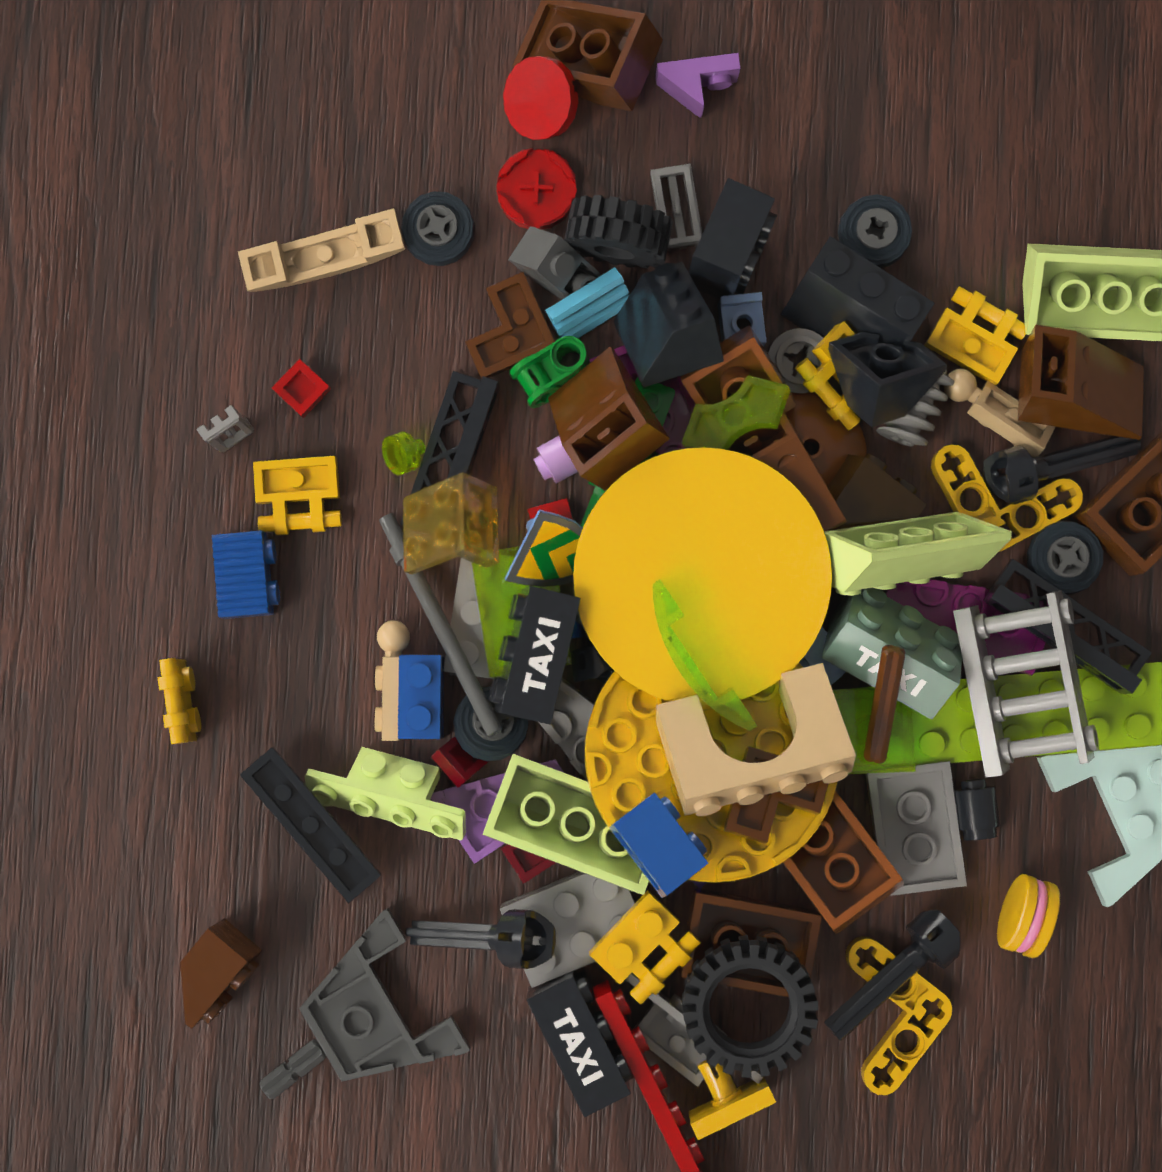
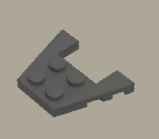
M389 907L379 914L299 1008L341 1082L391 1071L395 1068L415 1063L431 1062L437 1058L462 1055L471 1049L452 1015L414 1037L371 965V962L407 941L405 934Z

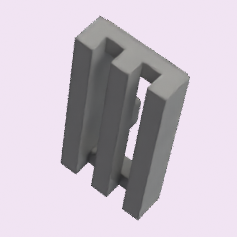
M691 163L651 170L650 176L656 210L665 212V216L667 215L660 178L667 177L677 238L669 240L667 251H671L674 248H679V250L686 249L687 246L693 245L697 247L702 236ZM676 175H683L693 236L686 237Z
M232 405L225 409L229 416L225 420L218 415L210 419L215 426L211 430L205 425L196 429L206 443L223 453L249 436L254 430L248 419ZM236 425L241 430L236 432L233 426ZM223 433L229 437L224 442L220 438V435Z

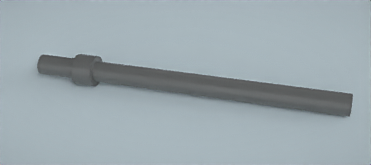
M393 513L383 516L379 519V522L392 546L389 551L396 565L402 566L486 735L491 737L501 732L503 729L416 559L419 554L412 540L406 539Z

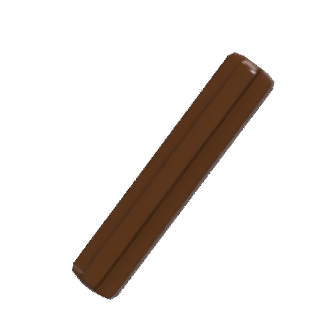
M885 645L882 648L864 749V759L868 762L881 764L887 759L905 660V649L900 646Z

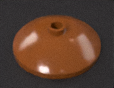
M793 392L792 395L796 407L787 411L786 415L803 444L806 441H810L816 445V454L810 456L826 485H828L841 468L848 454L865 457L866 443L863 431L859 423L852 429L847 430L839 419L834 421L826 412L828 406L815 392Z

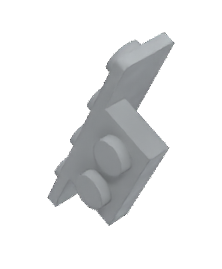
M633 973L625 979L634 987L640 982L639 978ZM661 991L657 995L652 993L648 997L653 1001L652 1005L634 1028L640 1026L650 1050L698 1087L704 1078L697 1065L706 1060L707 1057L704 1053L700 1055L694 1048L693 1040L689 1039L683 1016L682 998L676 994L668 998ZM716 1026L718 1030H720L724 1035H726L725 1032H723L718 1026ZM752 1071L751 1079L759 1084L763 1079L760 1071Z

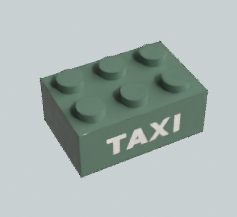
M872 587L862 589L859 595H845L831 614L822 659L875 688L882 648L885 645L904 648L905 660L897 701L932 720L960 685L962 653L958 634L949 627L938 626L924 618L917 609L908 605L903 606L890 599L881 589Z

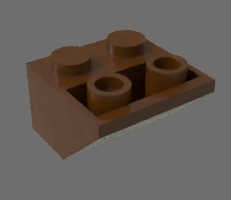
M225 918L209 927L180 962L185 1024L191 1029L202 1020L209 1024L217 1017L233 998L228 991L231 988L236 991L242 984H245L260 966L255 961V958L262 949Z

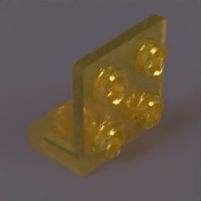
M462 472L406 496L403 499L404 572L412 575L456 557L486 568L499 564L497 487Z

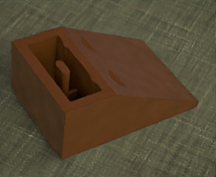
M1035 325L1021 351L1018 421L1140 440L1142 438L1144 366L1077 331Z
M611 346L548 397L561 444L581 477L604 491L623 474L637 466L670 439Z
M779 403L705 445L706 448L725 449L753 457L778 471L806 498L814 510L823 531L833 530L847 522L797 431Z

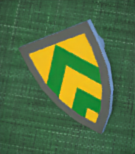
M538 510L535 518L530 519L526 524L528 532L504 579L508 582L539 587L563 585L573 582L574 559L583 527L576 521L559 514Z

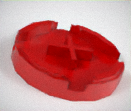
M548 56L525 58L514 66L507 77L503 92L504 110L511 126L520 135L532 140L551 139L564 133L575 119L579 103L578 92H574L572 81L575 80L571 71L561 61Z
M523 149L509 157L499 171L496 186L499 205L506 217L519 227L529 229L532 226L541 230L549 229L564 221L570 213L572 201L577 195L575 173L567 160L556 152L547 149Z

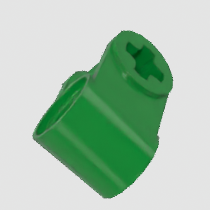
M564 336L539 352L516 363L511 368L509 374L512 379L520 382L529 397L527 403L530 408H538L548 403L549 396L590 363L589 356L580 339L573 336ZM566 354H580V359L575 365L565 367L560 364ZM534 376L540 385L537 386L531 377Z

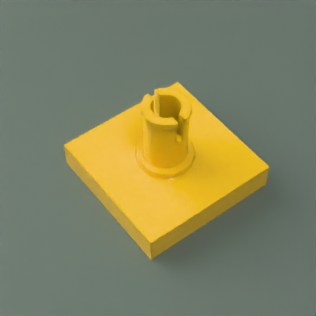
M706 1059L699 1063L697 1067L702 1073L713 1100L689 1111L690 1124L697 1139L700 1140L776 1103L764 1077L759 1084L752 1080L736 1088L731 1075L723 1072L722 1065H716L715 1069L718 1074L714 1075Z

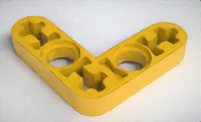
M959 445L944 446L934 454L931 460L933 475L954 512L966 514L998 527L1007 523L1009 529L1016 535L1014 538L1011 537V540L999 552L1041 531L1044 527L1071 515L1080 508L1083 501V493L1080 486L1071 479L1062 478L1038 489L1036 497L1032 500L1014 505L1010 504L999 509L965 448ZM944 454H948L950 458L958 457L961 464L956 467V471L960 478L969 474L971 481L964 482L953 490L950 483H954L958 479L952 470L944 471L941 465L946 461ZM1057 487L1061 492L1069 491L1071 498L1066 501L1068 508L1064 504H1058L1046 510L1042 503L1058 495ZM965 489H974L980 494L982 499L981 505L976 511H968L962 507L960 495ZM1039 495L1041 496V502L1037 499ZM1020 506H1029L1036 512L1037 520L1033 527L1023 528L1017 523L1015 516ZM1047 512L1052 516L1050 519L1047 518ZM1001 515H1005L1006 522L1001 519Z
M861 936L849 943L846 949V960L848 965L868 982L878 971L866 962L861 966L857 965L860 958L856 952L860 947L867 950L870 946H873L872 956L883 965H885L887 958L893 960L896 956L876 940ZM918 973L910 978V985L906 991L899 994L894 993L889 997L903 1011L861 1067L863 1082L871 1092L877 1095H888L898 1089L951 1018L952 1005L948 997ZM939 998L937 1006L941 1012L937 1017L933 1014H929L923 1024L929 1030L924 1034L909 1019L914 1015L920 1021L926 1013V1009L922 1006L923 1002L926 999L934 1002ZM903 1030H912L918 1038L916 1047L907 1053L899 1051L895 1045L897 1035ZM888 1048L896 1058L904 1061V1063L899 1067L893 1061L887 1069V1073L891 1077L887 1083L879 1080L874 1084L875 1076L871 1071L875 1066L883 1069L890 1061V1058L883 1054Z

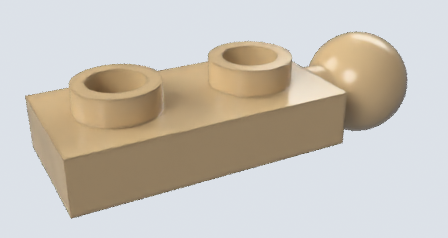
M956 369L947 375L954 381L953 386H944L946 395L953 401L963 402L968 400L971 402L972 405L967 414L978 420L980 424L995 431L1014 446H1022L1032 457L1039 456L1045 449L1055 426L1018 421L1019 401L989 381L980 389L977 387L976 378L968 370Z
M396 620L385 622L377 632V642L385 651L383 666H376L375 688L376 691H382V707L375 708V732H382V741L403 740L398 739L399 655H402V651L409 644L410 633L402 622Z

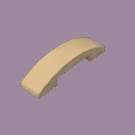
M393 208L355 219L356 224L292 242L280 244L274 241L238 251L247 291L257 292L283 288L335 276L378 262L405 250L396 210Z

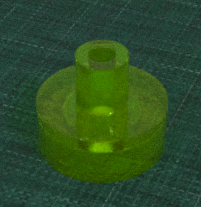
M404 431L384 438L382 442V455L391 472L396 475H403L419 467L420 455L425 453V445L421 439L414 440L409 433Z

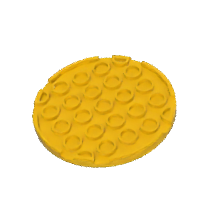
M702 447L686 448L655 456L623 474L607 489L590 512L583 526L574 559L573 579L575 597L581 598L578 612L583 627L600 656L615 672L638 689L655 697L674 701L698 695L701 706L730 703L753 696L781 680V673L791 671L800 662L814 643L823 625L831 595L832 570L828 543L823 528L806 498L788 479L769 465L753 457L725 449Z
M798 663L792 670L804 667ZM614 671L600 691L593 706L587 726L584 755L589 788L595 805L608 827L654 792L660 799L666 796L680 814V818L676 820L686 834L692 831L707 850V853L703 856L708 864L688 879L697 882H729L755 876L783 863L808 842L828 812L837 782L828 783L821 813L818 815L778 803L768 842L765 844L723 831L730 804L721 806L719 811L711 815L697 816L696 813L684 816L656 725V705L670 701L655 697L638 689ZM780 680L753 696L730 703L702 706L711 736L716 745L725 754L736 760L743 761L745 750L749 746L776 755H781L793 741V733L779 694Z

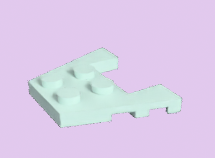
M1162 745L1094 751L1095 757L1089 763L1084 764L1079 763L1077 752L1036 757L1052 792H1058L1089 777H1092L1126 851L1125 855L1087 871L1099 899L1105 907H1109L1117 902L1162 860Z

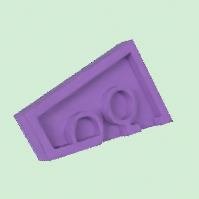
M556 759L539 763L564 773ZM505 773L462 784L459 788L455 786L433 792L431 797L434 802L457 807L465 811L466 834L463 840H459L474 864L505 844L482 835Z

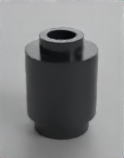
M986 779L961 781V789L954 790L959 830L963 831L964 840H984L998 837L996 827L1000 826L995 786H987Z

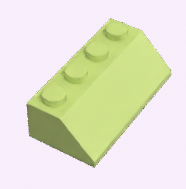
M1049 244L1027 245L1022 283L1025 333L1027 335L1031 334L1035 325L1077 331L1089 338L1162 341V250Z
M960 512L824 531L831 558V587L836 588V593L853 596L861 594L862 589L873 587L875 589L889 590L896 588V583L925 584L930 582V578L938 576L960 578L963 576V572L982 569L1011 540L1012 531Z
M512 754L482 835L644 895L649 881L604 822L595 805L588 782Z

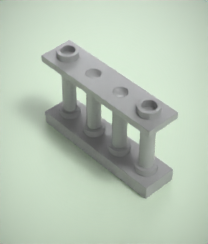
M1062 590L1046 594L1049 605L1046 607L987 617L985 613L980 614L978 605L953 611L986 777L1005 774L1010 770L1009 763H1013L1014 758L1077 749L1079 763L1084 764L1089 763L1095 757L1094 751L1099 750L1095 725L1088 726L1069 630V624L1074 623L1073 607L1069 598L1063 599ZM1052 623L1057 648L1001 658L988 655L985 639L989 638L991 633ZM1056 665L1061 666L1065 687L1063 691L1003 700L1001 696L996 697L993 680H997L998 675ZM1069 707L1073 732L1018 741L1004 738L1001 722L1006 721L1007 716Z

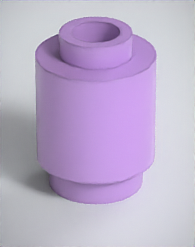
M559 436L537 447L539 456L533 460L544 480L552 477L557 484L578 472L562 446Z

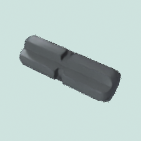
M311 1040L288 1059V1063L284 1061L260 1081L259 1085L269 1099H275L298 1080V1076L303 1077L326 1058V1054L317 1040Z

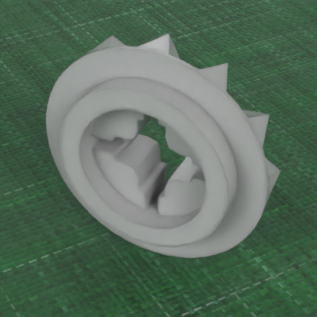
M799 328L784 332L776 338L768 353L788 388L794 393H808L809 391L802 384L804 379L798 372L795 377L792 376L794 363L789 361L787 357L789 355L796 357L805 346L807 347L805 358H808L816 368L822 364L813 354L812 350L823 337L808 329Z

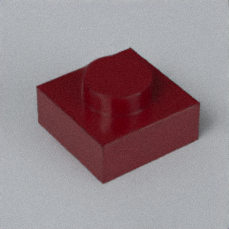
M455 736L431 756L457 788L489 762L474 758L462 749Z
M508 844L501 848L523 884L556 863Z

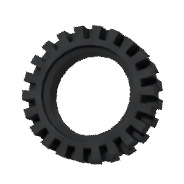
M748 935L738 936L739 941L731 943L729 938L720 941L721 946L714 950L711 946L704 951L705 957L701 961L697 958L692 965L693 971L691 975L687 974L685 991L682 993L686 1031L689 1039H692L694 1042V1048L700 1055L704 1053L707 1057V1062L712 1066L716 1067L717 1064H720L723 1067V1072L733 1075L734 1070L741 1071L742 1077L752 1078V1071H760L761 1077L770 1075V1068L777 1066L779 1071L788 1067L786 1061L792 1057L796 1061L802 1055L800 1048L803 1044L809 1046L812 1041L811 1030L817 1027L816 1011H819L815 989L805 966L799 962L798 957L792 951L790 953L787 952L784 945L776 941L774 944L768 943L766 937L757 936L756 940H749ZM748 968L760 969L774 975L782 982L789 995V1011L781 1028L771 1037L752 1043L738 1042L724 1035L712 1021L709 1012L711 996L718 983L728 974Z

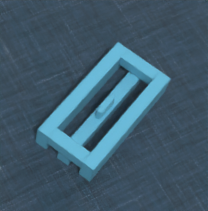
M615 267L545 310L559 338L564 336L579 338L619 313L629 297V291L623 283L622 275Z

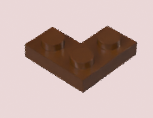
M520 272L486 288L501 326L465 341L481 379L482 376L491 378L507 371L522 359L539 352L555 342L524 272Z
M749 746L745 750L742 762L761 763L772 760L779 755ZM823 780L809 783L802 790L791 794H782L781 791L764 795L760 801L749 805H740L738 802L730 804L723 831L765 844L768 842L778 803L818 815L821 813L828 783H824Z

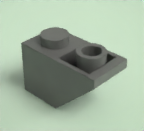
M532 226L529 227L508 259L534 283L561 300L601 276L592 265L559 235Z

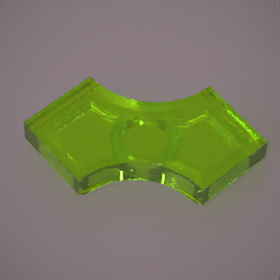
M748 375L740 389L728 399L716 404H695L682 440V445L685 448L704 447L728 450L735 440L749 431L760 428L777 429L791 391L790 388L785 384Z

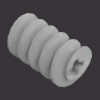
M947 370L905 417L884 423L887 427H878L877 433L902 445L912 447L914 445L927 446L928 441L919 433L921 430L933 431L935 428L926 419L927 415L940 416L942 413L933 405L934 400L947 401L948 396L939 389L940 386H953L954 381L946 375Z

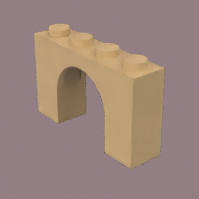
M823 663L781 673L779 694L792 729L793 741L781 755L766 762L747 763L725 754L716 745L711 736L698 695L656 705V725L684 816L696 813L697 816L711 815L719 811L721 806L736 802L740 805L753 804L760 801L764 795L781 791L782 794L795 793L802 790L806 784L823 780L824 783H834L848 776V773L852 772L856 754Z

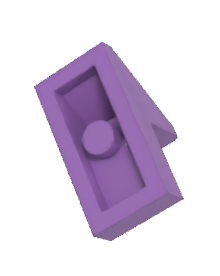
M732 53L657 63L656 84L701 118L704 110L702 87L708 86L709 90H722L730 87L732 83H736L740 73L739 54Z

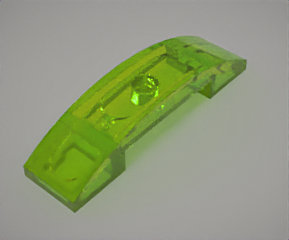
M659 579L653 583V602L658 627L668 653L683 678L696 694L721 716L749 731L756 728V723L732 687L716 696L670 626L682 618L684 614L662 581Z

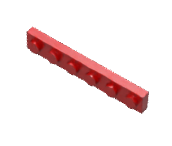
M608 980L594 986L595 999L680 1171L703 1172L699 1163L705 1161L700 1147L694 1137L686 1139L681 1129V1126L687 1124L677 1101L674 1100L668 1103L663 1089L669 1087L658 1063L650 1066L644 1052L650 1050L648 1042L640 1026L632 1029L625 1016L632 1011L621 989L614 992Z

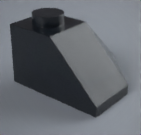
M865 332L829 342L828 348L847 406L871 427L905 417L944 374L947 364L921 343L904 340L903 347L878 342L879 335Z

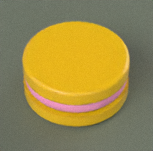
M1021 874L1014 880L1004 899L998 921L997 940L1001 948L1011 952L1022 953L1023 956L1029 958H1037L1043 953L1052 937L1059 914L1060 892L1056 884L1038 880L1027 874Z

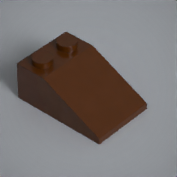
M541 0L512 67L514 68L515 65L529 57L548 56L557 59L571 71L575 80L572 81L574 92H578L579 97L598 105L633 111L663 39L646 13L572 0Z

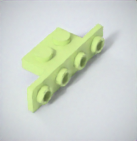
M362 747L347 778L314 769H308L305 775L306 786L323 806H335L353 811L363 817L372 816L391 821L400 827L417 828L431 832L441 838L450 837L463 840L466 834V815L463 809L430 801L440 779V767Z

